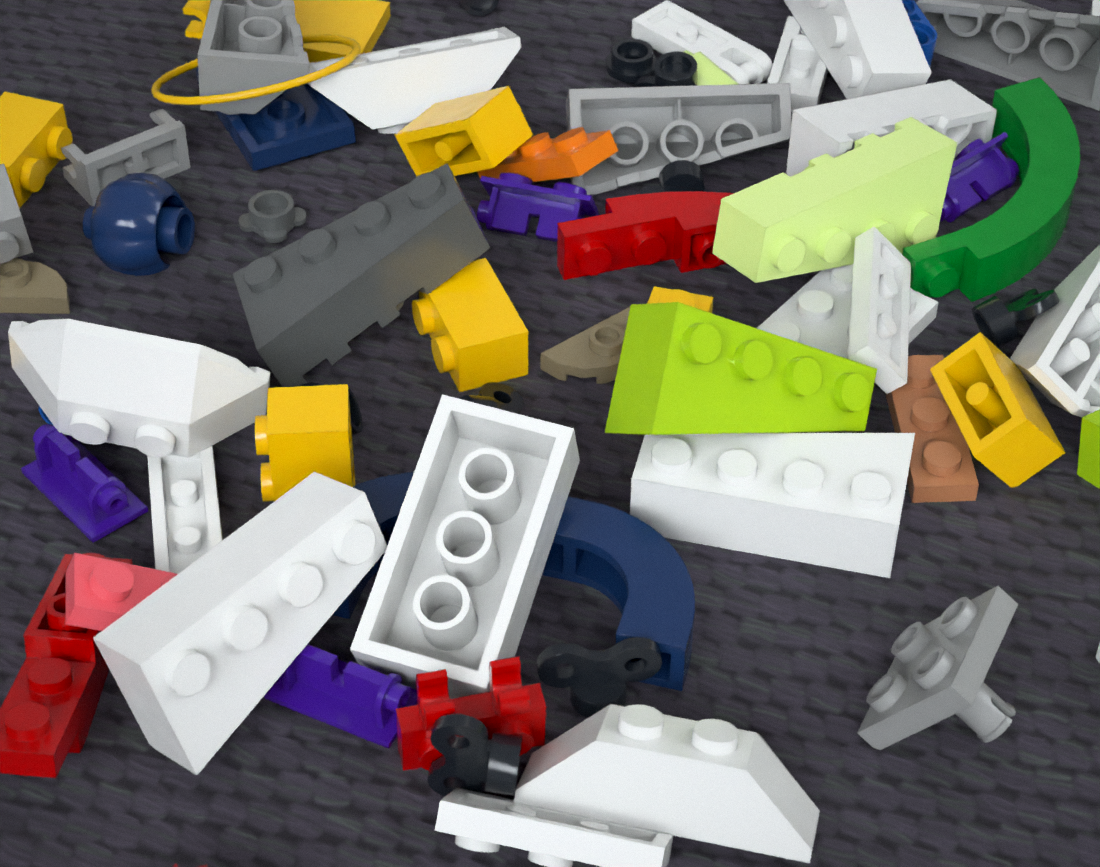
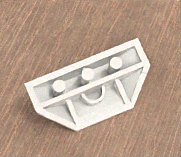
M501 27L483 32L359 54L352 63L341 70L308 84L372 130L378 129V132L383 134L398 133L434 103L491 90L520 50L521 41L518 35L506 27ZM344 57L309 63L308 74L330 66Z
M1100 244L1054 289L1060 299L1059 303L1036 316L1010 358L1021 370L1026 380L1032 383L1051 403L1079 417H1084L1100 409Z
M72 319L38 320L30 324L24 321H12L8 331L11 364L15 373L59 433L70 435L86 444L98 445L106 442L137 448L140 452L154 457L174 455L190 458L255 423L256 415H266L267 396L271 372L259 367L248 368L237 358L200 344Z
M610 704L533 752L517 785L514 802L805 863H810L820 813L817 806L760 734L737 729L734 725L719 719L695 721L664 715L653 707L639 704L626 707Z

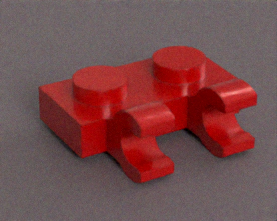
M519 656L489 662L490 692L449 699L446 669L416 674L418 705L396 709L398 751L403 771L417 768L429 771L431 763L443 756L432 745L430 737L435 720L449 714H463L478 719L487 727L488 739L492 740L493 732L523 736L520 755L525 754L532 747L545 745L546 704L540 683L522 686Z

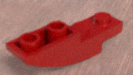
M703 191L658 192L606 199L605 214L558 223L557 267L563 279L567 280L588 275L594 276L603 272L639 265H651L670 259L674 260L680 273L725 265L727 263L715 256L712 251L721 199L734 193Z
M97 553L83 554L132 564V559L110 558ZM74 554L64 555L23 634L26 659L0 708V773L57 778L68 752L81 753L94 718L109 667L93 639L101 631L65 624L66 569Z

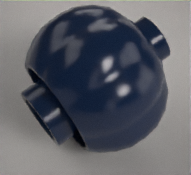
M134 173L110 182L99 192L95 206H89L84 213L83 232L85 237L91 240L95 254L107 267L123 274L143 276L159 273L169 268L170 264L164 263L158 252L186 254L190 250L194 240L195 222L192 212L186 207L179 193L165 179L156 174Z

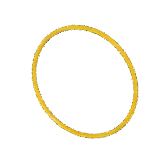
M304 35L303 43H339L352 47V51L336 63L313 73L256 89L195 97L171 96L159 91L171 79L198 67V59L176 67L158 78L151 88V93L155 99L161 102L176 105L216 104L264 96L313 82L341 70L358 57L361 47L356 40L345 36Z

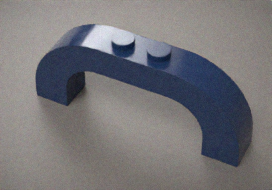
M414 472L383 476L353 486V488L365 492L387 546ZM568 497L542 575L581 583L606 595L622 614L616 632V643L624 639L641 637L653 640L659 646L662 658L660 670L654 676L638 682L682 691L691 660L695 616L693 583L682 558L660 533L640 519L608 505ZM384 554L332 614L333 616L351 618L367 582L379 571ZM632 658L628 661L636 662L641 660L642 658Z

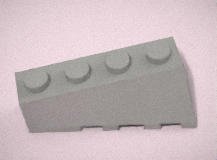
M211 0L198 51L200 96L256 89L292 80L309 73V60L307 52H304L303 36L300 24H297L294 0ZM286 90L244 100L200 105V110L219 111L228 115L240 113L256 114Z
M918 0L916 2L937 32L935 53L1019 83L1040 77L1057 96L1098 111L1100 110V16L1054 12L1020 0Z
M790 83L569 89L566 98L567 131L578 127H583L586 133L610 130L619 150L583 175L570 177L571 184L584 188L587 191V195L593 196L657 178L661 170L673 161L688 160L700 166L760 148L784 147L790 141L792 123Z

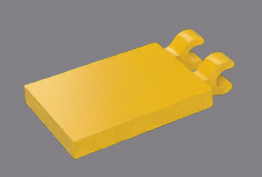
M211 0L187 1L183 7V14L194 15L201 21H191L185 30L186 37L202 39ZM294 0L295 17L297 24H300L302 36L339 35L349 37L359 43L361 47L360 54L372 51L390 19V2ZM303 43L304 52H307L309 63L346 57L352 51V47L339 43Z

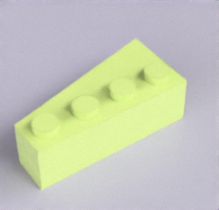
M909 117L895 123V131L883 137L872 133L854 141V149L844 154L832 157L826 153L810 160L809 166L798 174L790 177L782 172L722 198L712 253L755 283L854 264L855 238L872 227H875L902 254L905 247L936 238L957 142L920 121Z

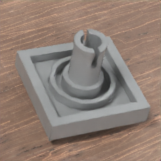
M996 586L972 600L968 597L959 598L940 617L925 625L921 622H915L907 627L898 636L891 648V653L895 658L887 674L881 677L868 693L866 702L870 705V708L857 733L873 748L882 750L952 715H956L977 734V737L982 742L988 743L998 738L1013 721L1010 717L1014 716L1016 711L1010 703L1005 702L983 681L1017 609L1018 603L999 586Z

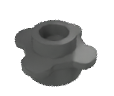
M266 190L251 197L248 202L249 213L242 214L238 219L239 228L244 232L253 231L264 237L265 241L269 243H279L287 238V234L292 228L303 225L307 220V216L303 208H294L293 198L288 193L280 190Z

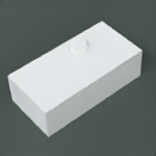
M442 394L350 648L358 664L385 675L390 673L398 674L402 677V684L413 689H417L416 674L446 669L449 699L490 692L489 662L515 657L580 462L574 428Z

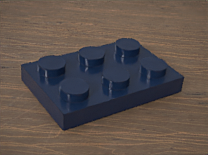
M196 67L197 82L199 86L198 67ZM308 83L286 90L256 114L240 113L228 115L215 111L253 171L355 143L354 124L345 111L312 88Z

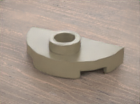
M14 258L9 262L0 264V313L70 314V298L67 283L56 270L39 262Z
M630 307L540 353V369L563 381L568 379V375L579 378L596 377L597 384H604L615 380Z

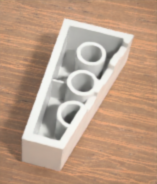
M784 0L847 99L924 85L932 72L902 0Z
M951 79L794 109L786 174L791 177L802 172L809 166L810 160L826 153L832 157H837L853 150L854 141L872 133L879 137L895 131V123L909 117L956 141L957 147L954 162L956 156L971 142L980 138L984 143H987L992 139L997 110Z
M915 433L644 435L631 480L630 515L651 526L664 538L890 578Z
M313 472L93 637L142 732L154 749L195 775H198L384 554L387 544L365 492Z

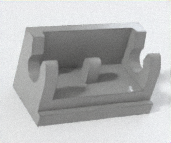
M159 109L150 113L151 119L159 126L85 155L75 144L62 147V153L72 163L63 167L64 178L91 206H95L99 192L110 182L125 175L150 173L165 179L190 168L185 125L180 120L175 121L164 109Z

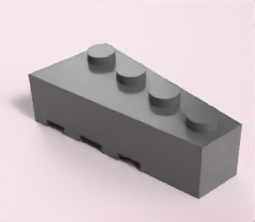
M447 163L429 173L417 176L410 183L375 201L361 205L357 210L320 229L310 231L301 239L270 255L254 260L248 266L234 272L233 277L257 352L282 387H296L307 383L303 375L323 360L327 359L333 365L352 350L347 343L373 323L377 322L383 328L400 316L399 310L402 308L405 300L419 290L429 294L489 250L490 245L470 203Z

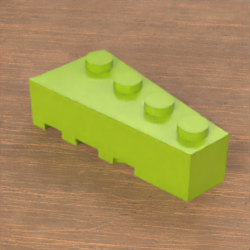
M680 302L631 304L605 433L668 435L865 431L877 369Z

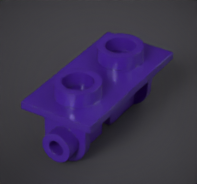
M1006 132L987 143H984L980 138L976 139L956 156L952 164L940 222L943 220L949 223L953 222L958 217L977 207L982 199L987 201L1014 185L1019 174V167L1012 158H1006L999 150V147L1008 137Z
M501 173L499 179L481 176L480 182L489 194L490 201H480L477 219L481 223H486L488 230L526 236L531 216L539 218L535 236L538 239L557 242L558 223L582 219L585 215L592 217L599 215L592 196L587 195V191L577 185L560 182L555 183L552 189L532 185L533 181L531 179L514 173Z
M52 424L42 425L36 430L33 442L35 444L34 450L37 460L22 467L21 472L92 543L148 512V507L78 440H72L70 435L59 433Z
M309 643L264 695V698L388 749L397 737L396 709L418 705L417 690L403 685L400 675L395 673L385 675L352 661H349V663L338 660L337 655L311 646Z

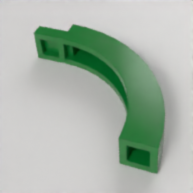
M1040 77L995 90L992 107L997 110L992 137L995 138L1004 132L1008 134L1001 147L1019 167L1020 188L1003 207L989 217L961 230L903 248L902 255L911 263L910 288L929 298H938L952 290L959 289L971 302L976 301L1020 280L1049 255L1061 238L1068 221L1080 165V143L1075 125L1066 107L1056 93Z

